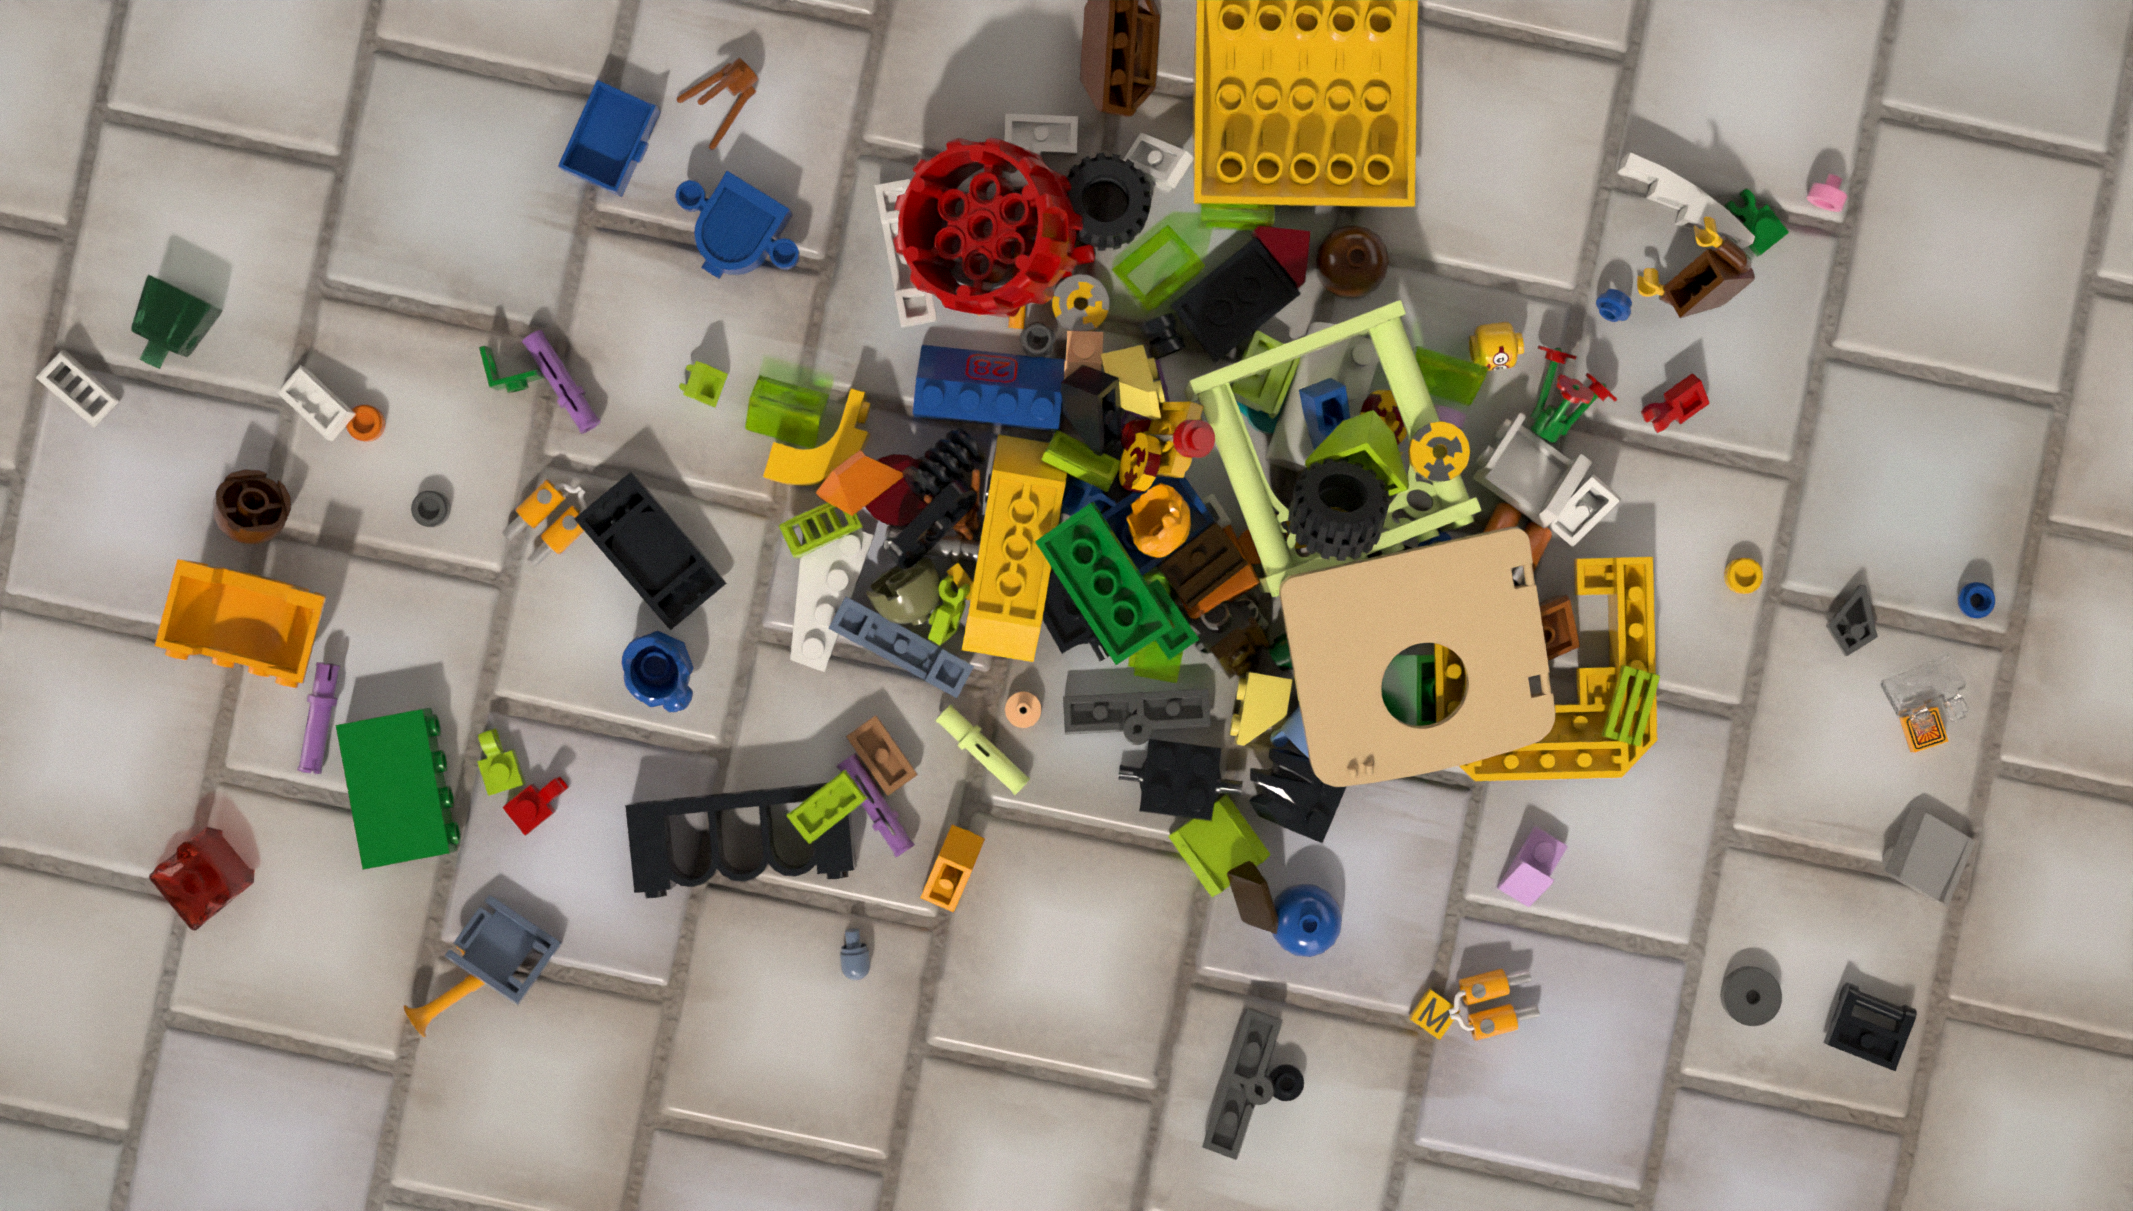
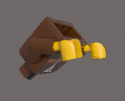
M1712 217L1703 218L1706 229H1699L1697 226H1693L1696 243L1702 247L1712 246V248L1706 249L1665 285L1660 284L1659 272L1654 268H1645L1643 271L1644 277L1637 276L1639 294L1646 297L1658 294L1659 300L1674 307L1679 318L1725 305L1755 279L1750 257L1726 236H1718L1716 222Z

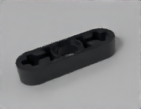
M961 479L947 485L891 542L888 547V555L901 569H907L917 564L971 510L977 500L976 492Z

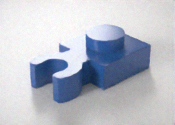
M1070 477L1064 490L1061 513L1071 517L1091 502H1094L1101 512L1106 505L1115 507L1116 502L1102 494L1103 490L1096 486Z

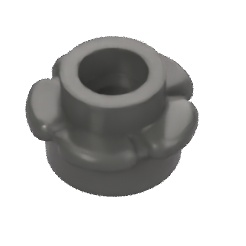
M1033 322L1028 328L1022 330L1019 340L1023 344L1024 353L1034 358L1036 356L1045 357L1049 355L1053 350L1052 344L1056 338L1054 331L1050 327H1045V324L1042 322ZM1040 337L1041 342L1038 344L1035 343L1034 338Z

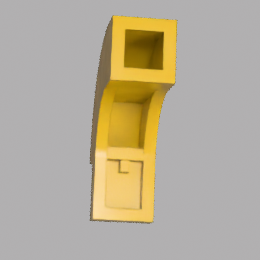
M850 389L839 428L835 435L822 446L803 450L773 442L763 477L793 486L816 485L823 483L835 468L859 450L863 452L871 434L857 428L859 423H866L871 403L866 402V393Z

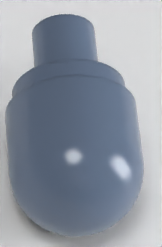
M859 929L845 930L846 945L841 947L840 952L841 969L848 979L861 980L866 977L870 970L869 949H867L865 943H861Z

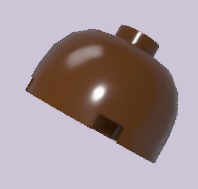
M1357 225L1340 227L1330 233L1318 248L1316 258L1317 276L1324 288L1337 297L1350 299L1363 298L1375 291L1386 277L1389 265L1387 248L1380 236L1369 228Z
M244 469L230 473L225 477L224 482L218 486L213 499L214 519L219 529L231 540L242 544L255 545L273 539L284 528L291 511V497L284 484L279 480L275 483L272 479L266 477L267 473L260 470Z

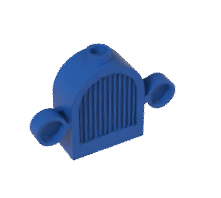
M726 171L710 199L707 198L704 188L696 181H684L677 187L675 197L681 208L688 212H701L695 225V242L700 254L705 259L701 268L720 279L723 273L729 275L749 273L758 268L765 261L768 254L773 264L783 270L791 269L798 263L800 252L796 244L790 239H778L793 216L789 208L729 171Z

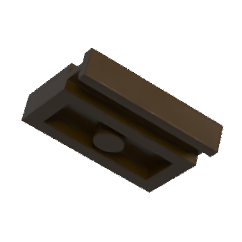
M1214 520L1156 566L1187 607L1191 609L1247 566L1248 563Z
M1252 616L1247 619L1249 625L1241 630L1238 626L1210 648L1218 665L1229 679L1234 675L1241 676L1250 670L1254 665L1253 660L1258 657L1256 652L1262 647L1267 650L1270 646L1262 628Z

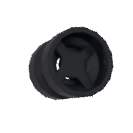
M1173 313L1159 316L1139 326L1142 336L1149 341L1150 348L1148 351L1151 358L1154 357L1155 360L1171 355L1186 347L1182 336L1177 335L1175 331L1176 321Z

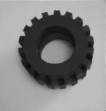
M1097 153L1095 158L1090 159L1087 156L1082 159L1078 166L1075 164L1070 169L1069 175L1066 178L1071 184V190L1067 194L1074 213L1082 216L1083 228L1082 230H1076V240L1082 241L1083 246L1091 245L1098 247V251H1105L1106 248L1111 247L1113 250L1119 249L1122 244L1131 243L1135 236L1143 230L1151 207V189L1149 183H1146L1144 179L1145 174L1141 169L1137 170L1134 167V162L1129 159L1126 161L1121 160L1120 155L1114 153L1112 157H1106L1105 153ZM1099 183H1109L1121 189L1127 201L1123 215L1110 222H1101L1090 217L1083 206L1084 195L1090 187Z
M1341 458L1339 462H1334L1333 459H1325L1322 465L1315 462L1310 465L1309 470L1304 469L1300 474L1299 480L1296 481L1288 515L1291 534H1296L1295 540L1300 545L1306 544L1308 552L1312 554L1318 552L1322 554L1321 558L1328 560L1331 556L1336 557L1337 561H1345L1347 556L1356 559L1361 557L1362 552L1369 553L1373 549L1374 544L1377 545L1389 508V492L1385 491L1386 485L1383 480L1376 479L1377 473L1372 469H1363L1364 465L1361 463L1351 464L1348 463V459ZM1330 507L1341 508V509H1344V510H1346V511H1348V512L1337 511V510L1331 509Z

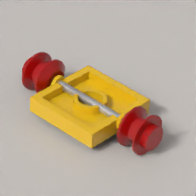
M1191 401L1158 403L1160 419H1152L1151 421L1132 420L1125 424L1121 431L1122 438L1120 439L1123 448L1126 447L1129 440L1135 434L1140 432L1159 439L1161 444V462L1156 477L1184 478L1185 472L1191 465L1192 457H1205L1212 451L1215 444L1213 428L1209 423L1203 421L1201 417L1204 406Z

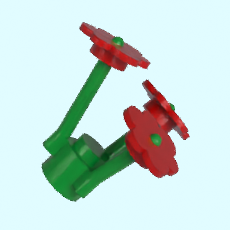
M1538 345L1537 349L1546 351L1544 358L1551 361L1537 405L1530 417L1535 419L1531 430L1542 438L1556 443L1560 435L1565 436L1572 424L1597 398H1600L1603 402L1607 397L1614 402L1618 399L1606 389L1607 385L1605 383H1600L1588 372L1585 376L1592 381L1588 388L1583 386L1579 380L1560 374L1557 377L1558 382L1556 386L1561 390L1560 393L1564 399L1558 408L1548 405L1545 410L1544 407L1558 363L1566 364L1567 358L1576 360L1577 356L1562 352L1560 347L1551 349ZM1580 401H1582V403L1575 409V411L1567 418L1568 415L1565 413V411L1569 407L1570 403L1572 402L1577 404Z

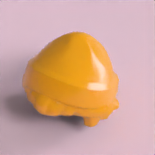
M1162 483L1155 485L1131 504L1133 511L1126 518L1129 524L1128 528L1133 537L1134 544L1144 554L1156 558L1164 557L1177 549L1188 538L1191 528L1190 509L1187 502L1173 487Z

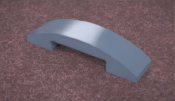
M845 596L828 629L878 654L955 698L958 697L974 668L972 664L897 623H891L879 613Z

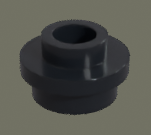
M1281 1064L1270 1072L1268 1077L1274 1082V1097L1276 1099L1292 1101L1302 1093L1304 1078L1295 1066ZM1285 1077L1291 1078L1293 1080L1292 1086L1289 1089H1282L1280 1087L1281 1079Z

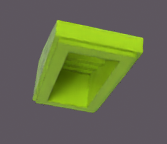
M827 502L795 516L778 526L792 556L799 559L863 528L857 513L851 516L843 511L849 525L842 527L834 510L837 507ZM826 513L835 529L831 533L828 532L821 517ZM814 520L821 535L820 538L815 539L807 522ZM799 526L807 541L804 545H801L794 531Z

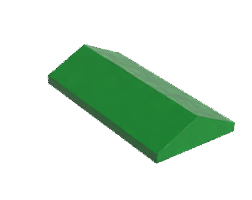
M1091 502L1035 541L1115 665H1118L1175 627L1094 502Z

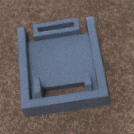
M488 895L484 902L489 907L495 909V913L492 915L479 907L453 942L465 954L461 957L449 949L445 957L518 1006L561 947V942L496 898ZM533 948L543 956L522 984L513 975Z

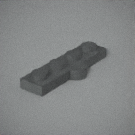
M1208 689L1063 696L1065 735L1123 732L1125 739L1129 743L1142 745L1150 739L1152 730L1204 728L1211 726Z
M1250 1007L1247 1009L1202 1148L1235 1160L1238 1159L1255 1105L1268 1103L1275 1094L1274 1082L1270 1077L1266 1076V1072L1283 1019Z

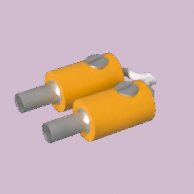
M546 479L515 509L519 516L502 532L503 535L512 541L527 525L535 529L566 499L560 489H565L570 493H578V502L582 507L581 512H583L587 508L583 500V495L586 492L579 485L576 488H572L564 483L555 486ZM570 506L541 535L544 543L527 558L533 566L537 567L553 551L560 555L584 532L574 520L581 513L575 506Z
M1501 968L1459 979L1460 991L1455 995L1454 1007L1449 1009L1451 1020H1458L1460 1026L1467 1031L1470 1030L1473 1039L1477 1041L1518 1030V1022L1539 1017L1540 1012L1537 1004L1515 1010L1511 1004H1506L1468 1014V1025L1460 1015L1454 1014L1459 1010L1461 996L1467 1006L1509 995V987L1531 981L1529 970L1525 969L1505 974Z

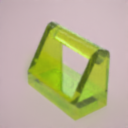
M1198 204L1197 229L1253 231L1258 226L1272 227L1275 221L1274 205Z
M1167 224L1112 268L1111 271L1144 313L1149 315L1200 274L1206 265ZM1171 241L1187 262L1144 295L1127 275Z
M1420 346L1412 349L1430 395L1465 406L1472 404L1485 380L1488 367Z

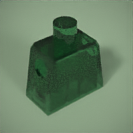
M148 274L131 326L133 333L148 340L139 359L160 369L169 351L189 357L223 310L162 279Z

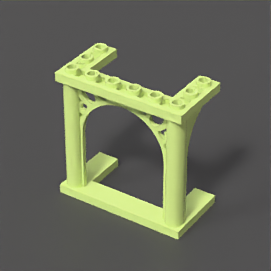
M1401 300L1192 379L1183 390L1187 401L1196 402L1199 400L1201 405L1204 406L1203 411L1207 422L1214 430L1217 448L1261 560L1263 577L1259 578L1260 584H1258L1261 593L1270 592L1272 597L1280 596L1279 586L1288 576L1367 559V555L1379 550L1382 551L1383 555L1404 549L1402 541L1416 536L1418 543L1438 536L1437 528L1439 527L1441 532L1474 522L1472 515L1482 511L1477 497L1469 498L1460 474L1449 481L1438 483L1431 481L1432 485L1426 482L1416 481V473L1409 463L1407 471L1409 489L1398 493L1389 504L1383 526L1387 531L1381 533L1377 545L1374 544L1373 549L1369 553L1362 552L1361 557L1356 559L1347 556L1345 561H1337L1336 557L1331 556L1329 560L1321 558V554L1318 552L1311 553L1303 558L1298 556L1295 551L1296 534H1291L1290 532L1287 541L1284 540L1282 533L1287 531L1282 527L1281 522L1288 521L1289 510L1276 498L1265 478L1230 384L1353 336L1365 337L1370 335L1404 422L1410 444V440L1417 430L1429 423L1439 422L1440 420L1401 321V318L1406 314ZM1440 445L1434 446L1432 451L1434 457L1442 459L1445 456V449ZM1412 490H1420L1427 493L1432 500L1431 508L1427 511L1415 510L1408 504L1407 494ZM1273 508L1279 512L1277 516H1275ZM1398 509H1403L1407 515L1416 520L1411 521L1408 518H1398L1399 523H1396L1392 519V513Z

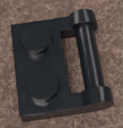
M1845 983L1840 991L1839 1003L1823 1043L1896 1071L1914 1025L1917 1011L1915 1008L1907 1005L1902 1007L1859 991V987L1856 985ZM1857 1005L1896 1020L1894 1031L1851 1015L1854 1006Z

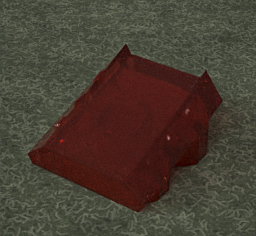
M208 826L199 834L178 846L175 854L160 863L149 874L151 882L187 926L194 931L198 930L254 883L255 870L249 869L222 836L223 830Z

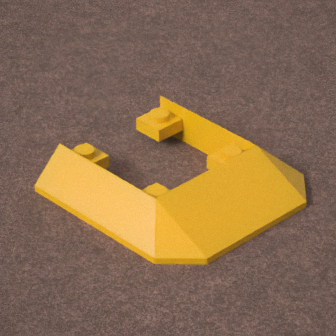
M1653 557L1574 559L1575 595H1608L1609 667L1576 668L1577 704H1555V722L1551 731L1541 741L1507 753L1460 765L1459 767L1474 781L1622 778L1658 740L1656 693L1640 747L1602 736L1621 666L1625 665L1656 674ZM1434 643L1437 723L1448 717L1458 707L1465 693L1467 679L1460 657L1448 647ZM1631 675L1614 732L1617 733L1620 732L1635 677ZM1645 679L1628 734L1631 737L1648 682Z

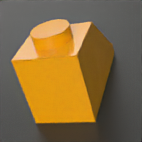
M952 824L920 898L954 912L985 838Z

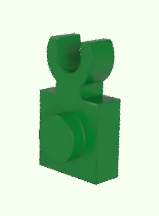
M1746 188L1739 193L1745 201L1744 208H1738L1732 200L1727 202L1724 207L1735 217H1739L1743 222L1742 224L1755 236L1753 244L1749 245V248L1758 257L1786 236L1789 231L1767 204L1758 210L1755 207L1756 200L1754 194Z

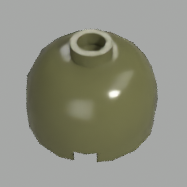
M923 557L915 566L901 569L896 565L884 572L871 583L870 586L873 592L867 591L866 594L877 612L891 623L919 625L930 618L931 611L937 606L941 598L938 591L941 579L932 560L928 557Z

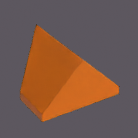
M859 450L830 473L816 491V494L822 500L853 516L903 477V473L866 456Z

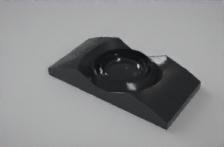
M629 472L574 518L670 631L727 584L702 551L682 531L660 502L632 472Z

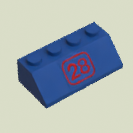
M922 345L912 414L917 418L1056 432V430H1059L1062 404L1060 389L1061 382L1064 380V361L1066 360Z

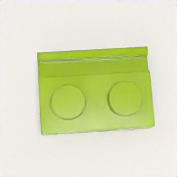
M1256 330L1250 337L1241 361L1284 344ZM1300 357L1231 383L1230 386L1236 401L1257 412L1261 410L1269 414L1268 417L1271 419L1275 418L1279 413L1295 374Z

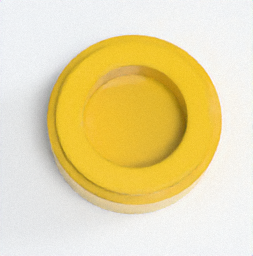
M1737 558L1726 566L1724 581L1731 591L1738 594H1749L1756 591L1762 584L1763 570L1759 563L1751 558Z

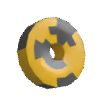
M1442 421L1429 423L1417 430L1411 438L1408 448L1409 463L1415 473L1425 480L1436 483L1449 481L1461 474L1467 466L1470 456L1469 441L1463 431L1451 423ZM1440 445L1445 449V456L1442 459L1434 457L1432 452L1434 446Z

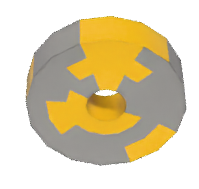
M1076 274L1067 277L1057 286L1052 299V310L1055 319L1063 328L1069 331H1093L1104 322L1109 312L1110 299L1106 288L1099 280L1090 275ZM1077 298H1084L1088 306L1084 310H1078L1074 307V301Z

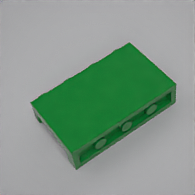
M424 708L335 725L362 870L450 854L457 851V844L461 842V833L458 823L452 821L450 808L454 807V796L451 787L446 786L443 772L447 771V759L445 752L439 750L437 736L441 734L439 718L436 714H432V709Z

